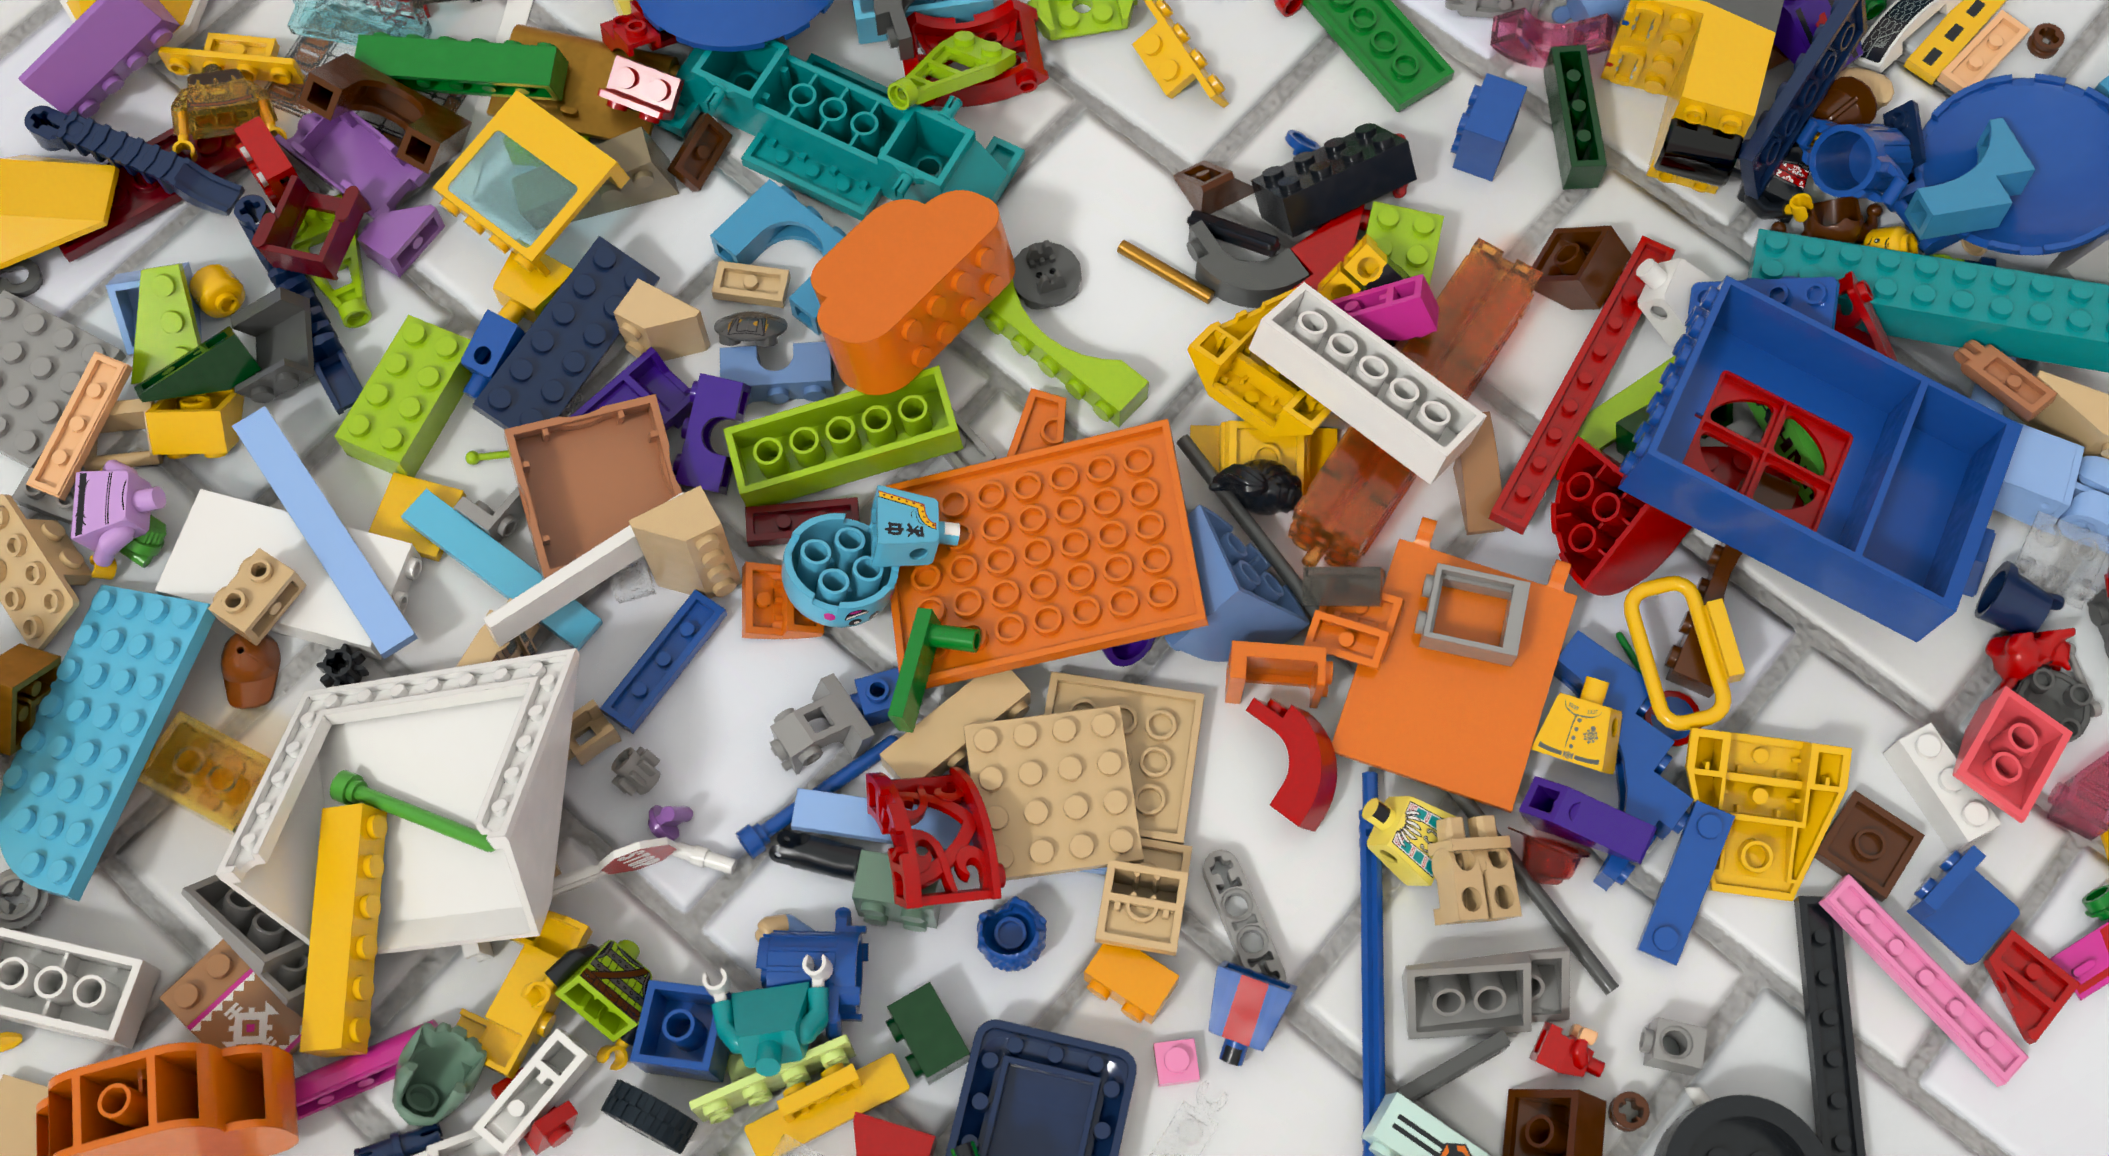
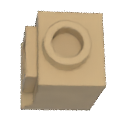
M594 699L573 712L568 761L576 757L581 765L587 763L609 746L621 741L616 729L605 718ZM592 729L596 735L579 746L576 739Z

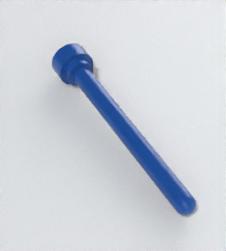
M889 735L812 790L835 793L881 760L880 753L899 738L895 735ZM795 802L762 825L756 823L751 827L748 824L735 833L739 842L752 859L767 850L765 846L771 842L769 838L791 824Z

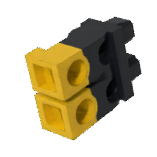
M1366 234L1344 256V263L1340 261L1318 284L1317 292L1331 301L1410 278V276L1377 246V242ZM1383 339L1392 347L1399 342L1398 340Z

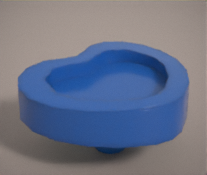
M1289 130L1285 136L1287 143L1294 149L1292 154L1295 156L1320 148L1318 143L1307 138L1299 131Z

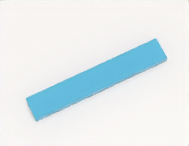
M425 489L401 515L405 523L508 600L509 598L514 599L542 581V576L539 572L428 489ZM576 600L571 601L539 622L569 646L577 648L578 651L603 624L598 616Z

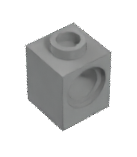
M1658 1017L1648 1025V1028H1643L1640 1036L1639 1051L1645 1053L1643 1065L1693 1076L1703 1069L1708 1028ZM1664 1037H1671L1678 1043V1055H1672L1665 1050L1663 1046Z

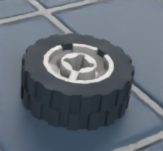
M619 1079L600 1109L621 1124L678 1154H682L698 1125L692 1118L669 1104Z

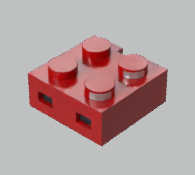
M257 116L234 129L241 143L236 145V148L276 209L291 175H298L261 117Z

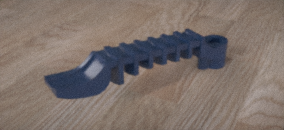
M37 106L32 108L25 116L24 123L26 128L43 149L48 151L65 149L71 152L76 148L85 157L91 153L96 161L103 163L105 160H108L111 165L118 169L124 166L132 176H136L140 172L147 183L152 185L158 181L166 193L171 195L175 192L188 203L209 212L229 216L245 192L243 186L212 174L189 158H182L174 151H165L157 144L150 145L140 137L135 139L125 131L118 132L113 130L110 125L105 124L103 126L98 124L93 118L88 117L86 119L81 117L78 112L72 111L71 114H64L48 106Z
M259 195L244 196L234 207V214L251 245L252 238L259 226L257 222L260 223L266 213H272L265 200ZM252 245L276 289L282 287L310 299L314 370L338 415L344 413V410L354 405L363 387L350 359L346 355L344 347L338 340L337 333L331 326V322L315 294L314 288L308 281L307 275L273 267L262 253Z

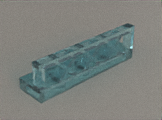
M293 0L295 8L287 25L291 34L355 46L357 45L359 34L373 35L375 32H383L394 37H406L408 34H415L429 39L433 31L422 5L397 0ZM405 15L413 16L415 19L408 18Z

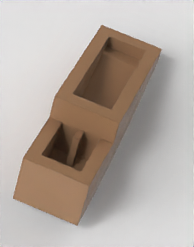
M1490 411L1482 412L1487 417L1470 446L1455 460L1453 466L1466 535L1500 532L1505 529V526L1488 519L1502 492L1498 454Z

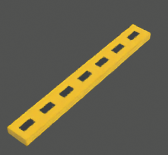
M1962 0L1909 56L1903 66L1930 85H1933L1941 72L1975 38L2008 0Z

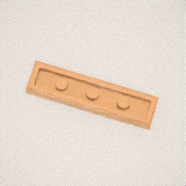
M94 352L26 485L60 500H66L75 483L76 472L81 471L133 370L130 365L99 352Z

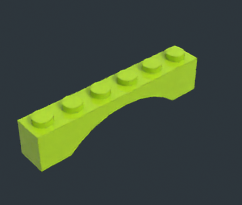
M1013 279L978 314L984 319L985 325L993 333L1004 335L1011 341V345L1022 356L1029 355L1038 363L1039 368L1044 374L1050 378L1056 377L1065 384L1067 391L1078 400L1084 399L1103 421H1111L1117 427H1120L1147 400L1149 381L1122 360L1101 359L1082 355L1063 347L1046 336L1031 321L1021 306Z

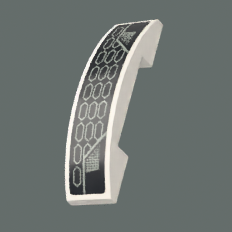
M1896 0L1876 20L1863 37L1861 48L1864 53L1853 64L1881 73L1903 54V41L1937 11L1948 14L1962 0Z

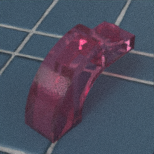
M1521 8L1493 16L1490 45L1498 53L1514 62L1530 67L1544 68L1550 49L1553 46L1586 45L1588 56L1611 50L1613 20L1606 13L1573 23L1555 24L1539 20L1532 16L1526 8Z

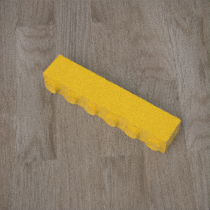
M364 803L322 808L299 1052L324 1058L367 1054L368 1039L371 1034L370 1015L372 996L374 994L375 956L378 950L377 931L381 911L380 894L384 872V846L388 826L387 812Z

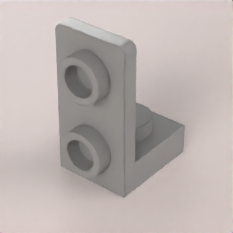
M518 486L496 512L484 502L478 500L476 503H473L464 496L454 506L458 513L497 542L509 537L515 531L518 520L525 513Z

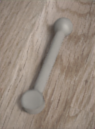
M2070 643L2069 663L2077 682L2088 686L2075 657L2076 647ZM2092 697L2090 717L2093 718L2102 715V707Z

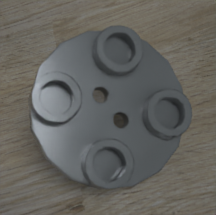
M1045 240L1022 249L1014 258L1016 266L1013 277L1015 291L1018 297L1024 300L1027 307L1031 309L1057 307L1077 296L1082 279L1080 262L1074 253L1063 245Z

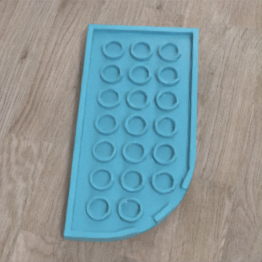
M101 584L97 594L92 599L91 606L80 628L74 635L70 648L57 669V679L51 683L49 695L45 696L40 702L32 729L23 736L21 749L17 751L10 768L3 776V787L0 795V847L8 866L27 884L53 895L80 901L216 617L208 609L209 603Z

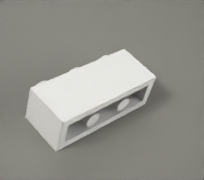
M1932 723L1899 739L1883 753L1950 853L1955 849L1959 851L1981 839L2002 824L1983 796L1952 775L1957 759Z

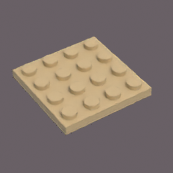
M1051 671L1044 715L1120 705L1140 838L1184 844L1204 694Z
M1120 705L964 725L970 777L984 802L994 836L998 863H1002L1004 866L1006 881L1105 868L1108 865V859L1134 864L1143 863V850Z

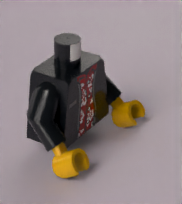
M1820 132L1817 133V135L1815 136L1814 140H1813L1812 143L1810 144L1812 147H1813L1815 141L1818 139V137H1819L1822 133H1820ZM1794 143L1758 200L1745 195L1742 179L1737 198L1745 203L1759 219H1777L1789 224L1793 217L1797 222H1804L1808 218L1807 209H1813L1811 196L1803 193L1810 170L1809 165L1802 161L1803 151L1798 143ZM1731 153L1726 174L1741 179L1738 155Z

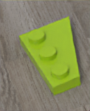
M182 263L141 270L131 385L143 382L202 344Z

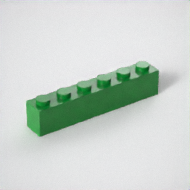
M375 32L373 35L359 34L354 58L416 92L510 98L518 90L529 99L562 101L569 65L568 60L558 47L546 42H540L537 45H523L513 40H507L504 43H490L480 38H473L471 41H458L448 36H440L438 39H426L415 34H408L406 37H394L383 32Z

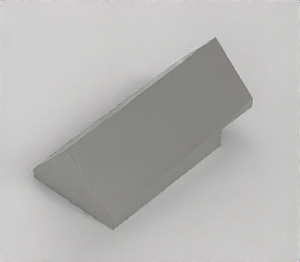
M216 875L184 887L181 894L273 993L288 1008L303 1017L309 945L221 881Z
M1569 946L1405 966L1402 975V987L1408 1039L1496 1034L1501 1030H1504L1505 1033L1532 1032V1022L1570 1020Z

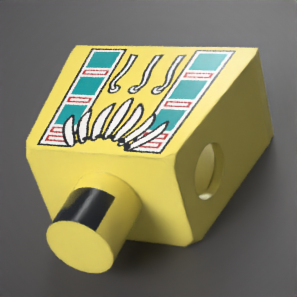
M1411 796L1388 797L1384 803L1377 798L1369 800L1362 811V817L1374 825L1367 840L1368 849L1407 886H1431L1435 877L1432 872L1433 856L1429 857L1427 844L1438 842L1437 820L1456 816Z

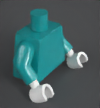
M822 954V965L817 971H813L814 960L810 955H806L803 959L802 967L805 973L812 978V987L810 982L743 991L732 993L730 1000H727L726 994L731 988V982L725 970L720 968L723 979L717 986L710 985L709 976L704 972L702 976L703 985L707 992L714 997L715 1003L711 1004L717 1034L733 1054L742 1055L746 1067L755 1068L757 1073L762 1076H774L781 1070V1064L797 1062L805 1058L809 1044L826 1028L829 1021V987H825V981L832 975L833 965L824 954Z

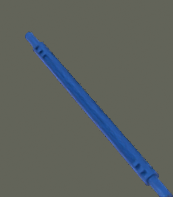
M1376 772L1362 773L1363 808L1369 800L1373 798L1378 799V773ZM1363 809L1359 810L1364 1132L1385 1097L1382 861L1367 847V840L1374 825L1362 817ZM1362 1138V1156H1376L1369 1150L1371 1144Z

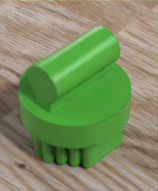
M150 515L149 531L145 535L134 538L119 552L142 568L147 567L152 561L153 556H157L164 545V538L167 534L166 524Z

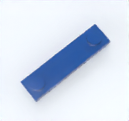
M695 589L600 707L601 712L633 734L727 616L726 609Z
M1694 801L1636 950L1677 966L1735 818L1734 815L1700 801Z

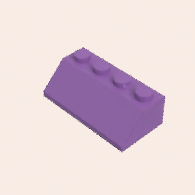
M96 0L18 79L60 112L71 114L72 111H75L81 117H91L99 110L100 104L110 94L116 93L123 87L124 80L133 71L142 68L148 62V57L158 47L167 44L171 40L172 33L180 24L159 0Z

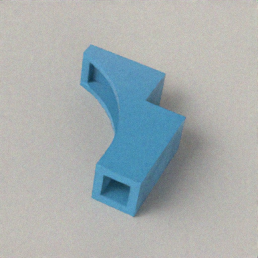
M2003 118L1989 120L1976 144L1977 165L1972 170L1955 180L1943 184L1917 188L1904 214L1919 240L1999 227L2013 203L2010 196L2020 195L2035 171L2031 160L2027 157L2014 133L2011 132Z

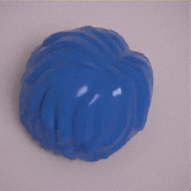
M1014 896L997 911L990 909L980 912L978 915L977 948L993 968L1004 969L1006 972H1016L1026 969L1032 965V961L1039 959L1041 952L1046 947L1047 921L1027 900Z

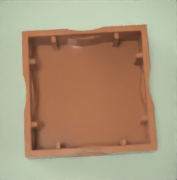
M656 394L602 406L584 415L555 417L504 429V438L542 580L629 526V520L682 493V489L671 467L670 445Z

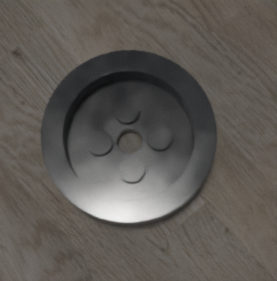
M1751 1095L1725 1096L1700 1104L1686 1111L1662 1135L1654 1156H1828L1816 1134L1798 1115L1779 1103Z

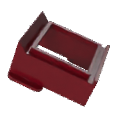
M291 175L275 212L266 213L262 217L252 238V245L262 253L273 267L337 281V272L363 214L372 209L356 186L348 187L343 197L340 198L311 192L299 176ZM308 209L335 215V220L319 255L290 249Z

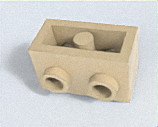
M258 548L252 556L247 557L241 563L238 573L230 583L215 594L213 603L208 609L221 623L257 646L307 585L293 569Z

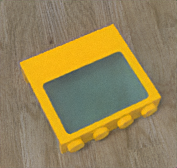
M516 90L432 188L443 198L439 204L455 217L460 213L467 217L464 220L466 225L480 236L484 231L491 235L488 239L489 242L504 254L509 250L516 255L513 259L526 271L531 273L535 268L547 277L551 271L540 261L542 255L606 180L622 189L630 177L617 161Z

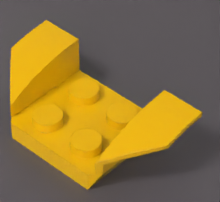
M1247 421L1221 422L1220 426L1190 425V438L1218 473L1232 464H1244L1251 460L1266 459L1276 461L1286 466L1293 475L1301 479L1303 497L1338 463V428H1317L1312 435L1268 437Z

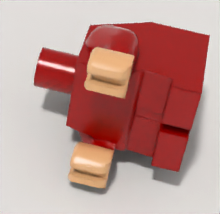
M1545 1021L1529 1059L1558 1073L1584 1077L1585 1072L1599 1078L1604 1070L1605 1062L1594 1058V1051L1588 1048V1045L1591 1046L1595 1043L1598 1032L1578 1024H1573L1568 1036H1564L1561 1034L1563 1028Z

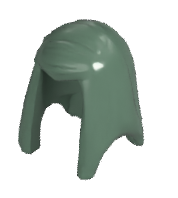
M442 1022L434 1028L432 1023H424L406 1044L397 1063L392 1097L397 1113L409 1125L430 1126L444 1120L461 1106L472 1093L481 1076L487 1051L482 1049V1044L479 1043L477 1038H467V1030L459 1025L452 1028L450 1024Z

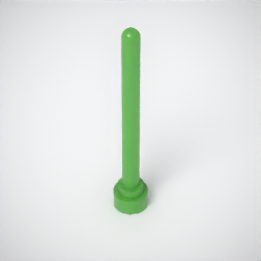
M342 770L334 777L331 783L330 796L335 801L345 805L362 802L483 851L493 852L496 850L486 839L487 835H482L478 830L371 789L367 786L363 777L358 774Z

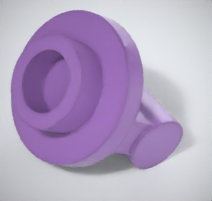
M655 805L649 810L650 819L648 820V826L657 838L667 837L674 841L679 837L677 826L682 822H689L693 817V811L687 806H665L663 808Z

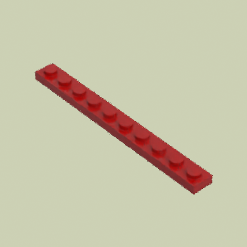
M1645 236L1641 237L1491 510L1488 519L1521 535L1524 534L1561 466L1566 453L1575 440L1643 314L1638 307V299L1645 283L1636 275L1637 268L1647 259H1653L1656 263L1672 260L1675 249Z

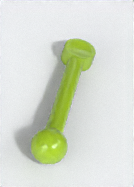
M508 450L488 453L469 451L465 457L466 462L470 465H476L482 460L510 458Z

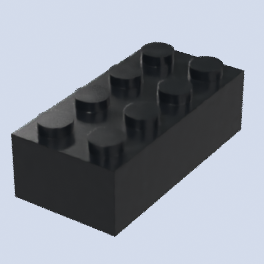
M1366 123L1355 128V132L1345 137L1332 138L1326 141L1324 146L1317 150L1297 154L1293 161L1265 169L1261 176L1251 180L1261 218L1294 238L1417 180L1408 140L1374 123Z

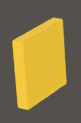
M394 472L369 529V533L412 543L421 557L440 562L444 551L405 523L401 515L425 489H428L453 509L463 496L466 497L465 492L460 489Z

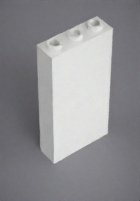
M200 489L155 588L159 595L209 603L211 605L215 594L221 588L227 586L238 573L241 563L260 548L293 569L307 585L270 631L336 649H341L343 644H347L352 653L360 651L364 656L381 660L382 656L287 511ZM345 526L403 614L408 605V591L412 581L417 580L420 576L422 557L412 543Z

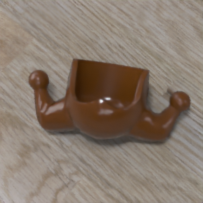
M1842 197L1813 203V209H1807L1808 218L1803 222L1804 230L1800 235L1862 244L1866 235L1871 230L1878 229V217L1882 214L1883 209L1876 203L1869 205L1866 209L1868 218L1864 223L1858 198ZM1777 221L1772 224V231L1787 233V227L1784 222Z

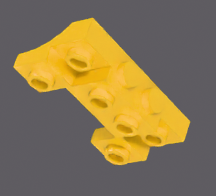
M549 910L540 936L509 939L522 945L523 948L485 1017L487 1019L462 1008L459 1013L461 1017L456 1026L459 1025L467 1030V1038H477L479 1043L482 1044V1049L487 1051L485 1067L513 1080L533 1043L537 1045L541 1036L546 1037L550 1033L556 1021L554 1012L561 1001L555 994L558 987L555 985L550 989L551 995L547 1003L535 1008L531 1007L541 998L539 989L533 987L530 992L522 997L521 991L529 983L542 981L547 976L544 972L567 951L586 945L593 933L589 926Z

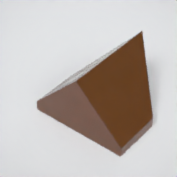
M1201 161L1174 174L1175 181L1193 209L1212 214L1254 193L1253 186L1234 178L1232 171L1207 161Z

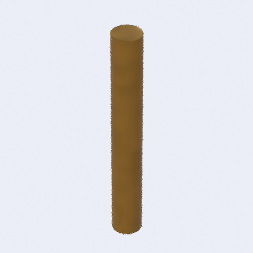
M1122 240L1117 248L1118 253L1206 304H1209L1214 297L1215 291L1128 241Z

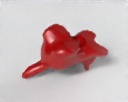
M2075 628L2043 631L2035 634L2033 632L1991 638L1987 643L1985 653L1991 657L1994 671L2002 678L2001 683L1993 691L1992 695L2004 686L2012 690L2018 681L2027 678L2043 665H2049L2052 670L2059 672L2061 667L2066 671H2071L2072 668L2069 664L2071 644L2065 640L2076 634Z

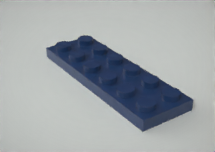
M1865 0L1834 1L1830 17L1825 24H1820L1817 27L1810 48L1806 53H1801L1797 58L1794 72L1788 82L1784 81L1781 83L1775 95V102L1769 111L1765 110L1760 115L1755 133L1750 140L1746 139L1742 143L1737 158L1740 162L1741 179H1743L1745 195L1757 200L1760 198L1796 142L1807 121L1812 117L1866 33L1867 16Z
M599 236L474 401L472 408L503 429L560 417L621 334L613 312L637 279L655 287L660 277Z

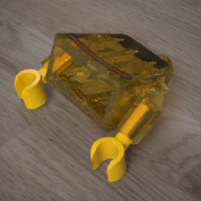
M216 64L206 65L201 73L191 74L187 77V88L179 92L171 105L173 135L178 138V141L173 145L172 151L179 155L182 150H190L191 160L194 162L197 160V153L194 145L189 141V135H192L193 140L236 134L235 128L257 116L261 117L273 137L279 134L287 140L286 132L276 126L275 122L278 121L269 93L253 81L246 80L238 69L222 70Z

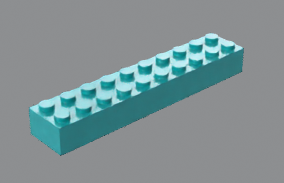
M1766 229L1758 230L1750 258L1747 278L1781 279L1785 276H1794L1799 278L1834 277L1836 280L1845 277L1846 273L1853 271L1859 282L1865 280L1868 283L1874 300L1870 301L1887 336L1958 348L1963 347L1966 342L1973 339L1983 346L1987 344L1993 345L2006 356L2109 373V285ZM1847 294L1839 296L1838 304L1841 305L1842 313L1850 315L1853 311V304ZM1863 321L1856 327L1864 332H1868Z

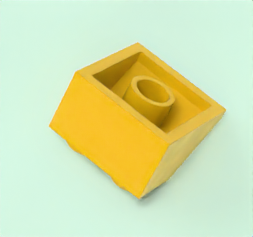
M234 387L226 391L158 400L145 412L152 454L167 455L170 459L185 458L190 454H204L206 458H219L227 455L239 441V436L232 425L242 420L244 396L235 393Z

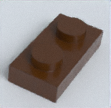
M708 113L700 115L667 170L692 192L699 191L733 135Z

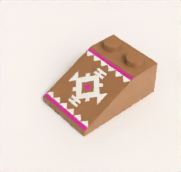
M224 939L159 997L202 1043L211 1044L220 1049L249 1044L271 1045L279 1047L291 1055L300 1049L303 1017L288 1008Z

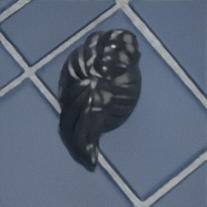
M1258 459L1244 464H1232L1214 476L1208 487L1210 491L1233 492L1248 511L1258 515H1274L1279 512L1288 514L1289 511L1300 509L1303 503L1301 479L1293 475L1283 464L1272 460Z

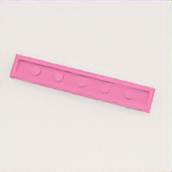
M1850 874L1842 877L1818 902L1997 1087L2005 1085L2029 1057Z

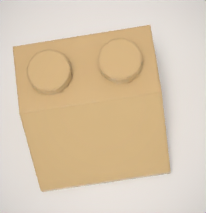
M640 279L636 280L613 312L619 326V332L624 339L625 348L637 358L650 347L659 354L663 361L707 351L711 345L700 310Z

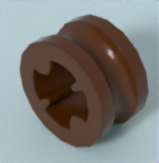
M2040 24L2028 38L2027 48L2035 57L2041 59L2051 58L2064 43V33L2054 24ZM2043 38H2046V39L2049 40L2048 44H2046V43H2044V42L2042 41Z
M1632 1091L1623 1092L1615 1097L1608 1108V1116L1611 1123L1618 1130L1624 1132H1633L1642 1127L1648 1121L1650 1114L1649 1105L1645 1098ZM1625 1101L1631 1102V1108L1637 1110L1639 1116L1631 1119L1632 1123L1627 1122L1625 1114L1619 1113V1107L1621 1108L1626 1105Z

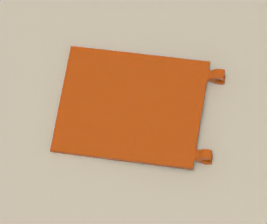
M1422 517L1415 541L1409 542L1399 539L1382 589L1383 593L1403 598L1405 601L1393 637L1379 670L1360 664L1357 665L1332 745L1337 755L1511 813L1577 599V595L1564 591V585L1571 564L1556 559L1547 585L1539 584L1431 549L1430 542L1437 521ZM1437 563L1531 582L1518 655L1511 667L1419 647L1421 634L1414 633L1419 610L1426 611L1428 598L1421 596L1426 574L1433 575ZM1442 586L1433 633L1499 646L1507 599Z

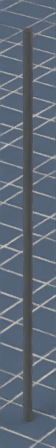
M1188 434L1184 435L1176 444L1207 484L1210 485L1213 477L1218 472ZM1214 491L1313 618L1315 610H1319L1320 603L1234 493L1231 491ZM1345 660L1355 672L1358 664ZM1448 792L1467 818L1485 816L1474 800ZM1507 848L1511 854L1517 882L1566 945L1569 946L1570 950L1605 995L1619 987L1513 849Z

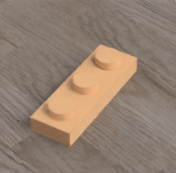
M2001 10L1941 72L1937 81L1956 93L1967 86L1985 80L2026 37L2030 29L2004 10Z

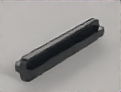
M1199 210L1192 211L1191 215L1187 218L1189 228L1191 225L1202 220L1215 239L1268 257H1274L1281 247L1277 236Z

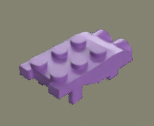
M353 111L345 112L331 121L315 112L306 114L299 120L297 132L293 137L286 140L277 134L274 138L290 155L342 194V196L348 187H358L360 194L372 209L366 212L372 219H375L382 212L396 210V204L408 191H413L417 187L420 188L431 176L430 173L427 174L397 158L396 154L399 148Z

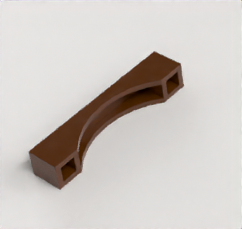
M1763 472L1753 495V500L1770 509H1792L1800 486ZM1742 478V480L1740 481L1736 490L1737 492H1739L1741 485L1744 481V478ZM1723 542L1721 546L1715 544L1706 562V565L1712 567L1708 578L1701 577L1696 586L1702 596L1704 605L1708 601L1723 598L1724 602V594L1730 574L1743 554ZM1687 611L1678 632L1684 634L1679 646L1673 644L1664 663L1665 666L1670 668L1665 680L1710 698L1714 694V690L1690 611Z

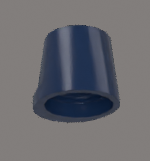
M2006 561L1999 566L1988 580L1974 613L1976 618L2011 633L2033 632L2035 634L2044 623L2050 610H2061L2064 607L2065 600L2061 595L2049 593L2020 575L2016 564Z

